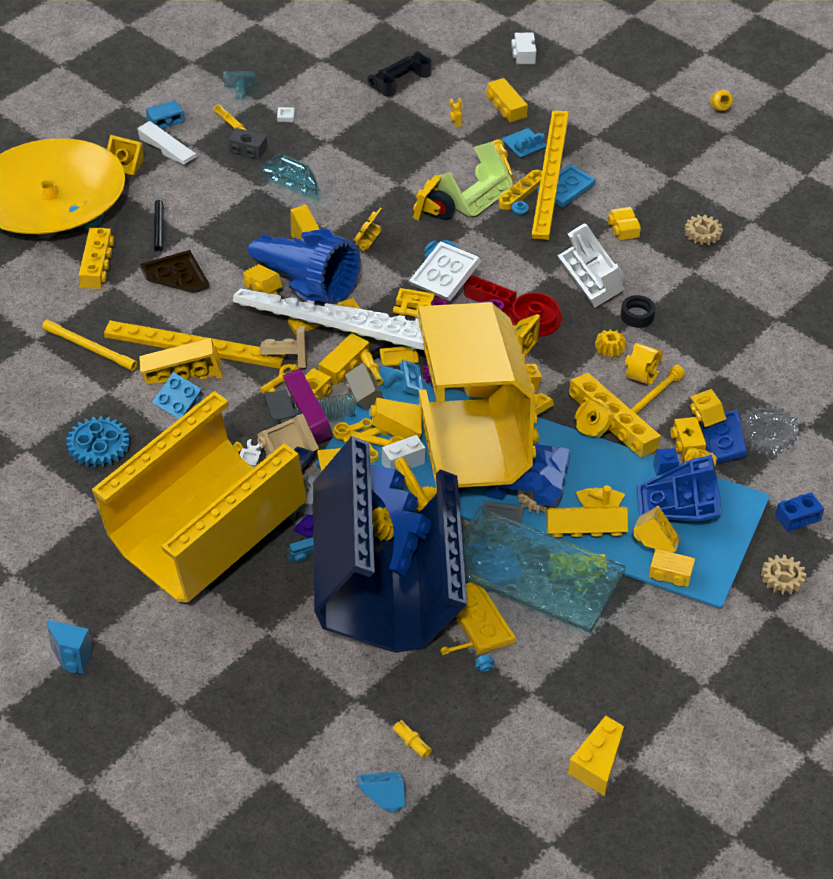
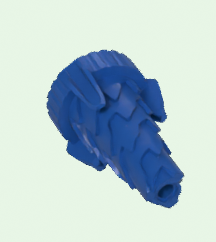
M331 229L303 232L301 235L303 240L294 238V240L282 237L274 238L261 234L259 239H255L249 244V254L256 261L264 263L267 268L281 275L288 276L289 280H292L289 282V288L294 290L305 301L319 300L329 304H338L347 299L357 283L361 262L358 247L349 239L335 236Z

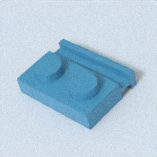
M314 537L290 544L287 555L289 561L299 563L305 561L307 557L313 556Z

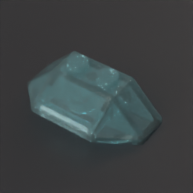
M281 153L261 165L262 179L315 202L319 201V186L315 174L309 165Z

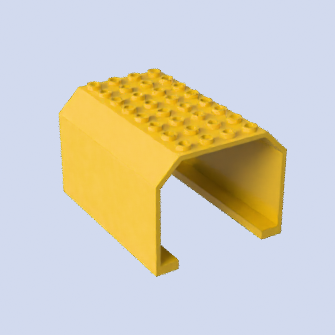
M492 302L418 306V324L436 402H429L426 389L419 390L421 419L436 489V473L440 469L457 475L458 488L513 484L532 467L533 458H536V448L533 446V441L537 440L536 429H534V424H537V413L534 412V406H538L534 384H531V374H528V365L525 364L522 345L519 344V336L516 335V326L512 325L511 319ZM502 385L488 399L445 401V388Z
M215 391L92 489L107 536L119 552L177 602H189L307 501L299 454L283 443L255 468L241 458L227 438L222 411L229 406V403Z

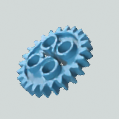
M94 416L92 421L84 419V424L78 422V427L73 426V432H68L69 437L66 438V445L69 456H73V461L78 460L79 465L85 462L86 467L93 464L94 468H96L98 464H101L102 468H104L105 463L111 466L112 460L119 462L118 456L124 458V452H128V446H130L127 428H123V423L117 424V419L111 422L110 417H107L106 420H103L102 416L98 420Z

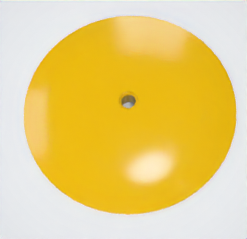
M44 139L25 143L4 151L0 154V229L23 234H46L72 229L94 220L113 206L123 191L125 172L121 162L107 149L97 144L77 139ZM72 206L79 207L73 212L69 211L70 207Z

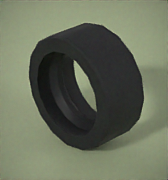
M633 295L627 297L622 302L620 316L625 324L635 328H643L649 326L654 321L656 307L651 299L641 295ZM631 308H642L648 313L636 315L628 310Z

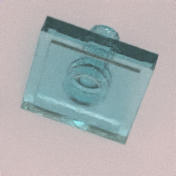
M256 71L223 72L224 88L235 87V99H240V92L241 99H246L245 87H257Z

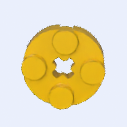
M593 399L590 402L582 403L575 414L577 429L588 437L596 438L601 437L608 430L614 418V414L608 404L600 399ZM597 414L596 420L592 422L591 416Z

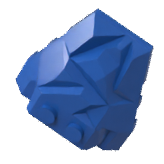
M535 444L536 458H533L532 467L513 484L489 486L485 491V496L503 499L509 489L534 493L537 504L555 507L564 491L562 485L563 481L566 480L565 469H568L570 449Z

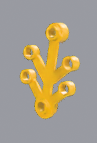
M368 418L352 425L340 422L333 428V436L338 440H343L344 443L351 436L380 446H387L404 440L400 436H394L390 440L376 437L375 435L378 434L386 436L390 433L378 427L372 428V420ZM370 444V462L374 463L378 461V451L374 450Z

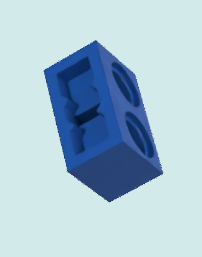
M810 492L778 503L775 516L785 530L789 532L821 521L824 507L815 495Z

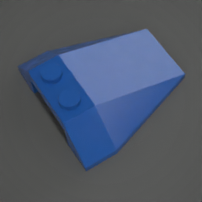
M712 455L691 459L637 486L639 516H642L658 505L668 520L703 521L722 515L719 483Z

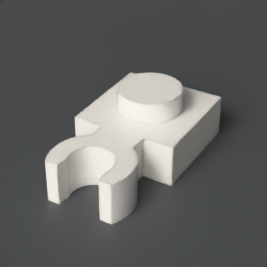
M249 439L247 441V449L242 448L240 456L255 468L261 459L260 451L262 448L259 443L256 446H252V439Z

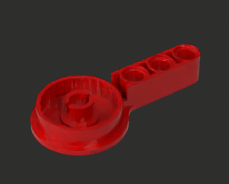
M473 275L464 283V296L476 302L493 299L501 300L504 303V313L511 319L512 325L516 326L520 320L536 314L540 315L538 337L554 333L561 325L562 315L559 306L552 297L546 294L531 292L516 298L517 292Z

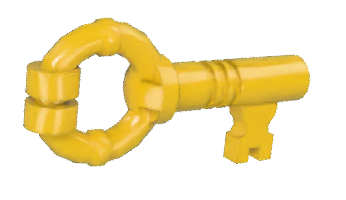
M296 364L283 365L279 370L278 377L260 387L261 393L274 392V387L284 382V370L290 368L291 371L298 369V366Z

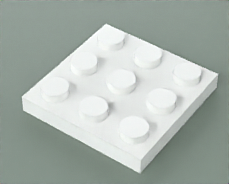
M440 241L409 282L417 288L451 301L481 263V260L473 254Z

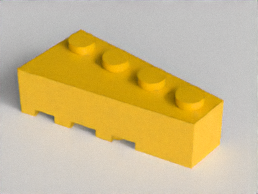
M211 338L140 356V372L146 384L164 383L173 372L186 380L194 377H200V380L207 379V376L223 378L222 362Z

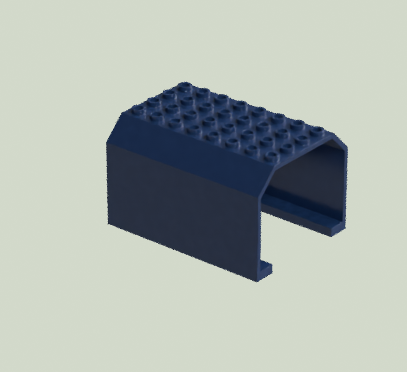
M353 436L349 438L313 481L314 612L322 629L398 653L425 648L467 605L457 475L441 469L436 473L437 493L418 513L423 514L432 521L430 531L427 534L426 540L418 539L417 548L414 551L411 566L407 571L406 577L400 576L389 569L393 555L394 537L389 541H380L373 534L370 443Z

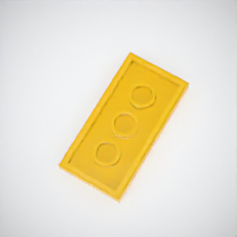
M476 580L466 583L467 605L455 618L478 655L516 643L515 635L480 581Z

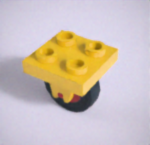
M435 175L431 180L428 179L424 189L418 191L416 195L417 202L413 207L414 219L420 220L425 212H428L436 218L446 220L454 213V200L446 192L438 190L441 177Z

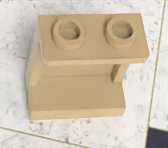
M303 413L257 434L258 443L261 448H264L266 457L283 443L293 450L297 446L313 452L319 449Z

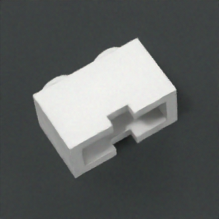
M515 33L514 39L511 40V48L513 49V58H516V64H535L536 47L533 44L535 41L534 33Z
M417 435L382 447V465L398 471L395 466V460L401 457L406 460L410 468L425 463V446Z

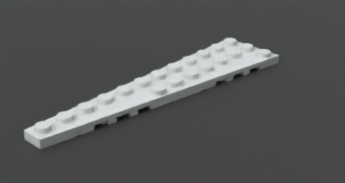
M239 289L233 295V302L239 303L241 306H251L258 310L271 311L277 315L283 314L293 319L299 318L309 323H319L325 327L339 328L344 332L350 331L360 336H370L376 340H386L396 345L402 344L412 349L424 350L418 319L408 321L404 316L391 318L387 313L325 303V306L315 305V301L311 300L298 302L297 298L281 299L280 295Z

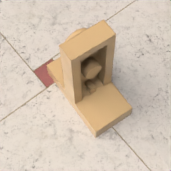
M305 326L297 328V341H294V339H284L283 341L267 339L262 341L260 355L298 354V368H306Z

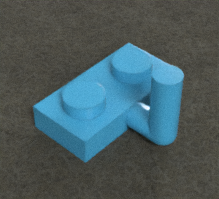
M402 360L399 364L400 370L393 369L383 382V386L389 388L396 377L401 378L403 391L419 396V390H423L419 365Z

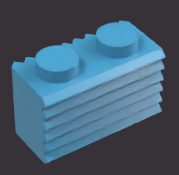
M176 100L146 109L147 122L151 121L160 129L185 122L184 111Z

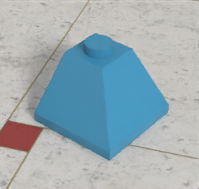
M400 771L356 775L359 789L382 809L395 812L405 807L404 780Z

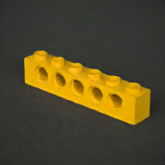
M585 373L571 379L568 394L580 405L593 399H600L608 404L614 414L608 430L640 458L659 449L661 435L592 375Z

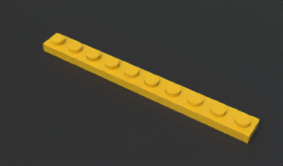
M552 111L532 229V239L549 240L569 111Z
M109 321L104 331L105 338L167 349L208 339L201 336L116 321ZM212 339L219 357L223 359L280 369L286 357V354L260 355V347Z

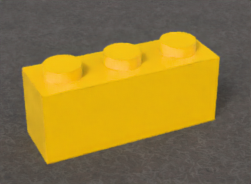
M505 78L487 83L486 97L493 102L495 108L499 109L504 118L509 122H513L527 117V103Z
M351 333L318 364V370L330 376L331 383L337 386L341 381L346 380V373L359 366L362 362L361 356L364 353H370V342Z

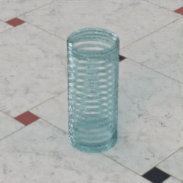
M352 393L344 394L346 411L343 395H341V400L340 395H338V403L336 396H334V399L331 396V402L328 396V405L326 397H324V401L321 397V403L318 398L320 406L322 404L325 416L327 415V420L331 421V419H338V417L341 419L348 418V416L350 418L356 416ZM296 405V412H297V416H298V415H300L301 413H300V411H299V409H298V407H297V405Z

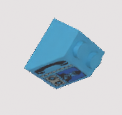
M48 620L47 628L51 649L62 668L70 673L77 672L83 674L92 656L89 630Z

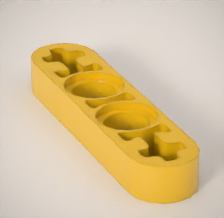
M531 171L499 197L498 206L503 210H510L513 203L526 198L540 186L542 171Z

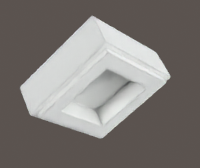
M278 107L277 122H294V108Z

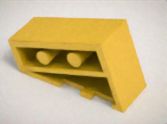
M605 716L570 758L568 774L605 796L622 741L624 726Z

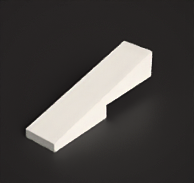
M151 121L137 128L139 138L146 143L160 148L164 156L182 164H186L196 158V153Z

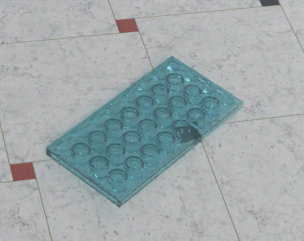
M483 507L478 508L462 534L466 581L589 633L595 627L626 571L625 565Z

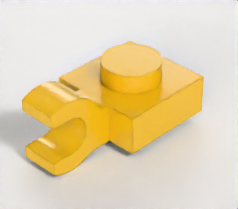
M458 98V102L454 104L453 100L450 99L449 104L452 109L449 112L450 121L454 122L455 127L462 126V100Z

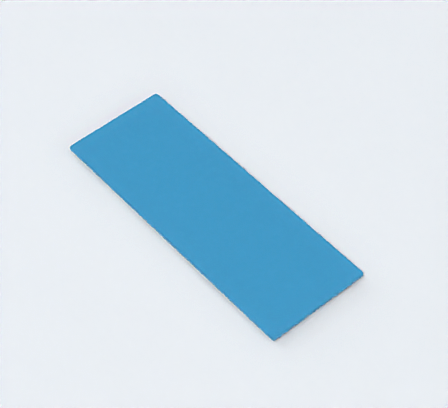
M380 365L379 373L384 382L393 368ZM396 377L389 388L384 387L383 383L379 386L384 399L419 405V396L403 391L401 378ZM421 378L423 390L426 389L429 402H436L431 383H426V379ZM453 388L445 389V401L482 399L468 397L465 392ZM354 404L343 422L352 425L361 422L365 418L372 420V416H369L370 408L365 410L360 405ZM537 417V424H534L539 433V442L537 444L570 449L568 469H565L566 480L563 481L562 485L564 491L558 506L554 508L583 507L577 498V491L587 488H603L608 485L612 490L625 494L619 506L628 508V532H623L622 536H611V532H603V536H591V533H583V536L573 537L571 533H563V537H551V534L546 532V513L542 510L539 511V514H536V510L528 512L529 507L523 508L521 526L481 521L484 501L522 506V503L518 502V490L509 489L504 498L499 499L485 496V491L489 486L458 488L460 517L568 556L605 554L608 570L716 608H722L770 497L767 493L717 477L722 506V515L720 517L703 521L669 520L680 537L677 550L673 553L695 558L689 586L685 587L649 578L655 548L644 546L642 541L639 542L633 533L638 517H640L637 486L657 477L654 469L655 456L649 454L640 458L629 447L602 438L588 437L578 430ZM421 419L422 434L420 441L425 446V463L410 469L421 488L425 486L435 488V480ZM381 434L375 435L376 437L388 440L394 437L392 434L386 436ZM333 436L325 449L342 448L345 443L343 440H338ZM370 443L373 449L378 451V461L370 462V465L384 467L382 465V447L384 446ZM318 459V461H317V467H318V468H321V467H320V463H319V459ZM404 483L402 490L410 492L406 483Z

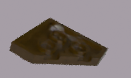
M191 250L140 264L141 271L148 281L192 293L209 288V282Z

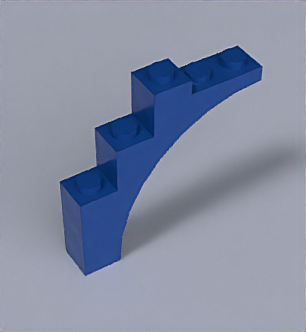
M370 465L371 491L382 499L389 511L393 524L394 547L389 569L400 576L406 577L407 571L411 566L414 551L417 548L418 539L426 540L432 521L423 514L414 513L418 498L408 491L401 490L405 478L403 474L396 469Z

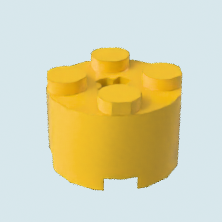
M635 343L631 356L628 355L625 360V366H628L626 378L648 385L653 384L660 372L657 371L658 363L663 361V352L653 347Z

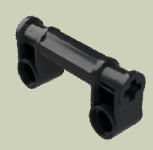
M416 51L414 55L406 56L404 59L379 70L378 73L369 75L367 80L370 87L384 96L391 97L396 93V77L411 70L419 77L428 78L432 74V60L421 52Z

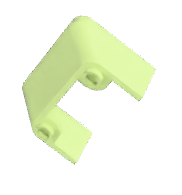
M493 142L474 147L481 161L475 169V174L479 181L463 193H461L451 172L438 175L441 177L438 190L450 195L454 200L455 209L469 217L478 215L513 186L512 179Z

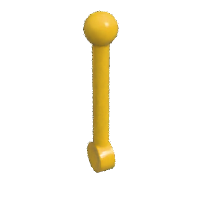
M469 642L451 648L443 647L440 652L442 655L449 654V652L473 645Z

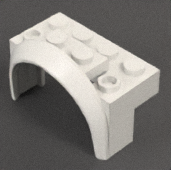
M582 224L569 232L568 236L572 247L559 254L558 257L592 306L596 308L625 290L623 286L625 275L618 264H614L587 224Z

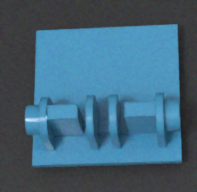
M529 128L501 139L520 158L544 149L547 146L543 142V139H545L544 134H534Z
M173 372L152 403L180 419L185 415L192 403L201 402L200 392L202 389Z

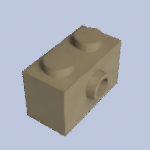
M364 363L345 374L348 381L346 385L353 392L354 396H352V399L357 406L360 405L367 410L371 405H374L376 398L384 399L372 370Z

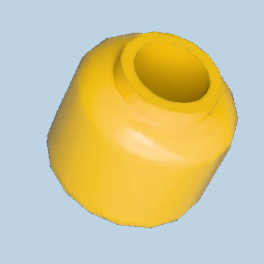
M727 90L716 91L710 97V106L715 111L728 110L733 104V97Z

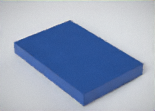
M738 410L726 412V420L704 427L701 422L706 449L717 457L716 464L748 456Z

